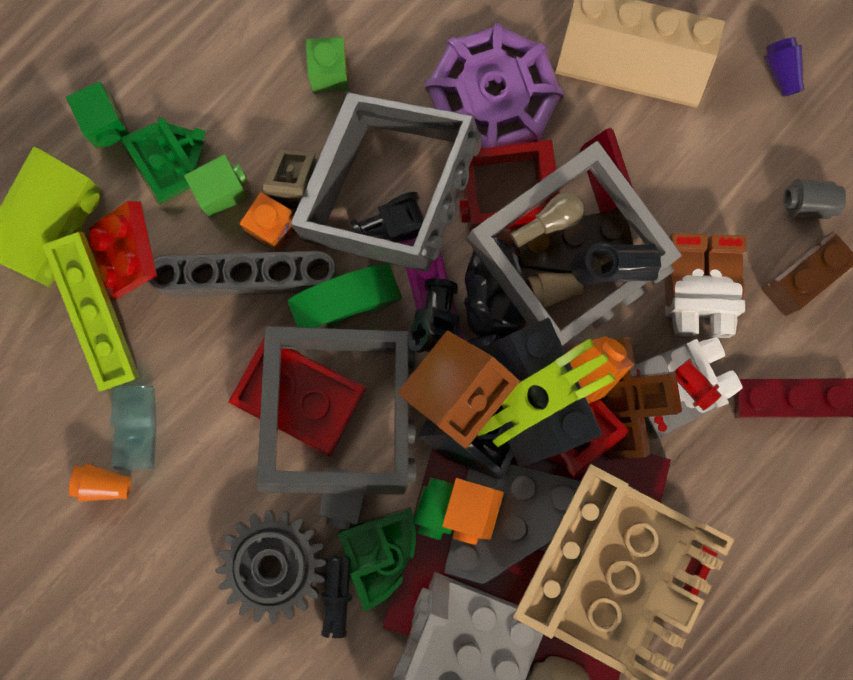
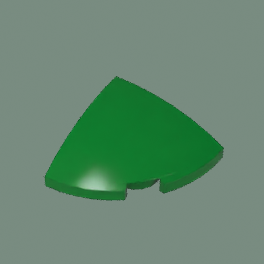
M411 507L364 521L349 527V529L340 530L337 533L345 555L351 559L350 575L364 612L386 600L403 581L402 573L407 566L409 558H413L416 545V525L412 523L414 515Z

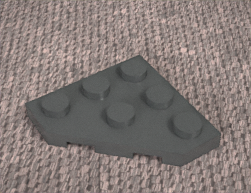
M512 464L509 465L503 479H495L469 468L466 481L503 491L504 494L491 540L478 538L477 545H473L452 537L444 573L484 584L547 546L551 542L581 481Z

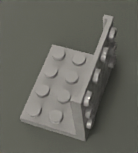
M435 572L429 588L422 587L414 608L415 614L411 623L413 626L404 652L396 667L393 680H526L543 634L513 618L518 607L517 604Z

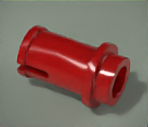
M690 358L675 370L677 382L694 400L692 403L694 407L699 406L704 411L722 396L717 390L720 386L718 384L713 386L692 363Z

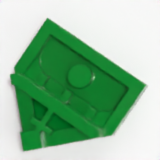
M159 117L158 124L153 123L121 138L124 149L158 205L190 189L184 175L197 169L206 131L195 127L194 130L172 125Z

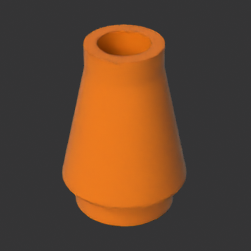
M85 463L84 466L75 465L69 483V497H77L79 502L111 499L127 500L132 477L124 476L89 463Z

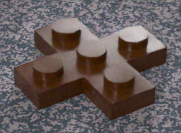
M631 337L612 338L626 349L627 357L634 365L606 396L600 399L629 430L625 437L606 451L608 460L643 458L651 454L645 417L677 415L682 412L676 371L637 375Z

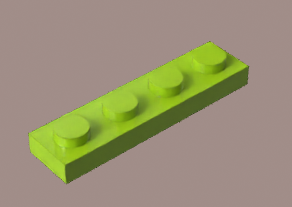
M76 232L42 244L98 391L100 392L139 378L140 376L85 233Z

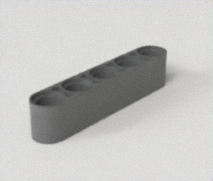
M321 251L166 255L153 258L157 276L147 282L151 287L168 297L300 293L317 284L338 277V271L330 255ZM323 264L330 268L328 275L321 280H314L310 277L311 270L316 265ZM283 265L291 268L288 278L283 281L273 280V272L276 268ZM205 268H213L212 278L207 283H198L197 278L200 271ZM240 268H252V274L247 281L241 283L235 281V275ZM168 269H174L175 274L172 281L161 285L160 277L162 273Z

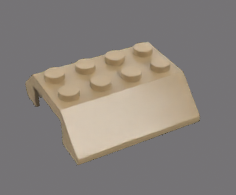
M589 464L513 618L551 639L553 636L622 672L629 680H667L666 677L645 664L648 661L670 673L674 663L668 657L661 653H656L648 648L654 634L663 638V641L674 647L683 648L686 639L664 627V625L668 622L689 634L705 600L682 588L686 583L708 595L712 587L703 578L697 575L692 576L686 573L685 570L692 557L711 569L720 570L724 562L701 549L704 545L727 556L734 539L706 524L698 523L629 487L628 483Z

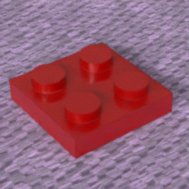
M126 201L89 228V245L94 251L96 265L110 300L119 299L157 276L141 202Z

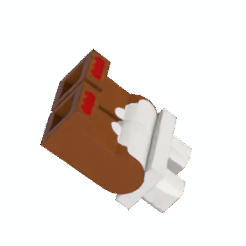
M672 233L669 238L682 256L671 264L674 271L664 278L667 304L665 306V317H672L675 336L690 337L699 334V318L710 319L711 337L730 338L736 334L737 316L745 312V300H743V253L747 251V236L712 234L707 239V234Z

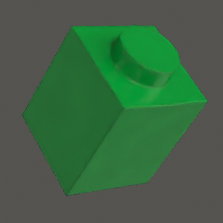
M101 81L66 96L83 136L95 148L112 146L119 142L122 136L129 134L113 96Z

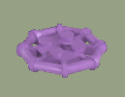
M495 23L494 27L457 39L451 37L447 40V47L431 78L425 82V90L430 93L435 109L452 112L445 93L456 92L461 109L455 113L471 115L476 125L488 127L487 136L482 135L481 148L529 143L532 141L538 142L543 139V131L558 101L564 97V89L559 86L547 55L548 47L543 42L538 44L503 28L502 23ZM492 43V49L475 55H472L469 51ZM502 44L525 55L522 58L515 56L514 59L506 55L507 52L501 49ZM459 60L462 62L464 69L461 75L459 74L457 79L448 78L455 61ZM536 65L542 84L533 83L528 69L530 66ZM490 81H494L497 86H504L505 89L500 91V95L493 96L486 92ZM532 97L542 99L534 118L525 112ZM517 121L522 128L497 137V127Z

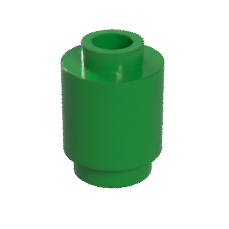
M430 477L428 486H423L412 522L420 525L419 534L441 540L443 533L451 535L452 530L442 527L454 484Z

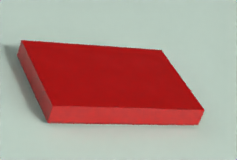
M265 336L228 403L260 419ZM282 349L278 429L331 457L367 388L293 349Z

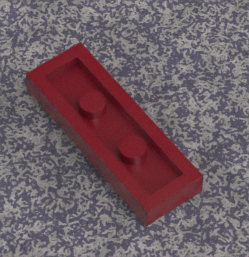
M853 378L739 379L742 389L734 394L735 418L853 417Z

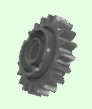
M273 510L266 511L264 522L261 521L256 513L251 514L249 518L250 528L243 522L235 524L239 537L230 534L225 535L224 540L231 546V550L225 549L217 552L219 557L227 560V564L216 568L215 572L228 576V579L218 586L219 590L229 588L233 590V593L227 600L228 605L238 600L242 601L239 615L242 616L253 608L255 610L254 622H259L265 612H268L271 623L275 624L279 619L280 610L283 611L288 620H291L295 616L293 605L305 611L309 607L305 595L317 598L320 594L319 590L313 586V582L321 583L326 580V576L317 572L316 568L326 565L327 559L316 557V552L320 551L325 545L324 543L312 544L310 542L317 531L315 528L305 533L301 531L304 518L297 519L291 525L289 523L290 513L288 511L281 514L279 521H276ZM267 555H274L280 560L282 569L278 576H270L264 571L263 561Z

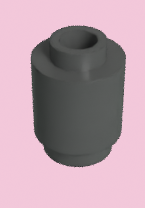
M795 179L785 189L783 194V206L791 217L830 219L832 216H839L846 204L844 187L837 186L833 181Z

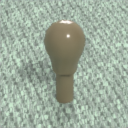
M563 192L557 194L536 215L535 220L511 233V239L516 247L519 248L543 233L549 234L557 230L576 226L583 218L584 204L580 197L573 193Z

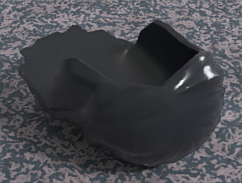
M493 238L522 278L520 258L514 254V246L506 244L504 239ZM473 250L465 274L467 297L464 300L470 329L479 337L498 334L501 338L523 329L526 325V320Z

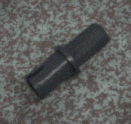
M331 555L327 559L325 592L321 593L320 598L324 600L321 636L326 638L330 637V633H333L332 638L335 639L347 636L348 602L352 601V595L349 594L351 559L344 555Z

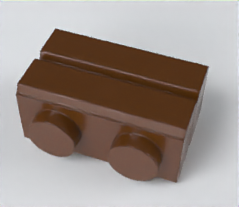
M831 232L815 242L761 288L780 312L787 316L802 309L852 268L853 252L836 233Z

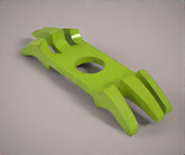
M591 338L581 343L550 365L518 383L501 404L504 410L491 417L478 433V436L493 431L511 421L514 427L492 441L499 447L562 408L615 381L616 379L613 374L609 373L580 389L575 385L576 382L609 360L607 355L604 353L567 372L564 367L565 365L594 346ZM538 385L546 390L549 397L546 408L537 409L530 404L527 393L531 386Z

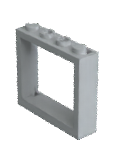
M598 141L478 225L466 237L468 243L529 326L548 317L550 318L565 352L584 339L580 332L592 324L596 329L614 316L611 309L621 301L627 306L642 296L645 292L641 286L648 281L623 283L560 330L493 239L495 236L590 169L644 244H655L656 249L660 252L661 268L658 273V279L653 281L655 284L674 271L671 264L682 256Z

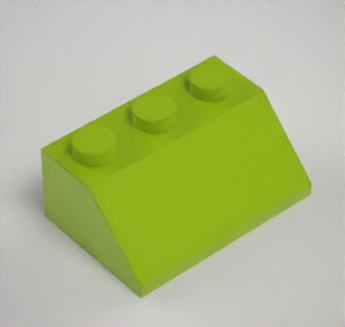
M33 146L0 206V264L42 285L50 287L55 278L42 244L76 232H82V226L87 216L93 213L99 204L102 189L87 176Z

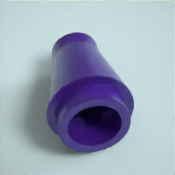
M796 37L787 38L766 47L767 56L764 59L780 88L782 97L804 91L802 45L797 44Z

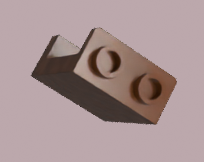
M447 330L397 394L466 449L520 381L493 356Z

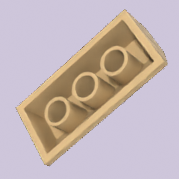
M574 0L555 74L697 108L718 55L725 21L639 0Z

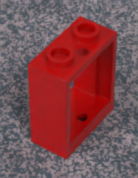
M552 140L481 148L479 154L473 156L468 168V183L464 189L465 200L459 201L461 222L468 223L469 233L497 213L480 214L473 167L534 159L537 183H539L557 170ZM560 191L507 229L520 228L535 220L536 215L545 208L552 198L560 194Z

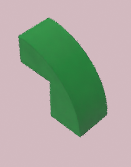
M382 264L332 278L300 292L287 301L297 327L331 329L356 314L383 310L403 298L390 265Z

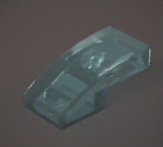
M153 386L114 387L110 424L115 428L111 466L115 470L154 469L156 450L155 388Z

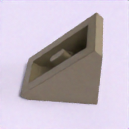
M278 150L263 184L264 193L287 208L297 209L314 171L315 153Z

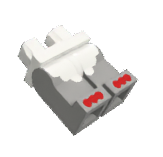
M717 337L701 342L695 339L635 365L637 375L672 372L690 358L692 363L713 386L715 384L720 386L717 390L722 395L714 404L703 411L699 406L694 407L692 405L694 400L678 383L682 412L677 415L645 417L646 429L651 439L661 438L673 432V430L728 404L727 398H730L742 389V384L733 370L716 377L709 364L725 356V351Z

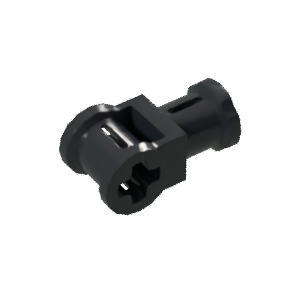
M417 192L399 195L387 204L379 206L378 215L360 222L356 219L350 221L355 233L384 240L389 239L396 243L418 236L424 221L423 214L418 205L420 197Z
M437 278L425 281L424 288L427 291L425 308L415 311L414 323L408 334V346L412 351L417 353L430 352L447 330L460 337L458 332L459 316L451 314L453 297L458 293L457 283Z

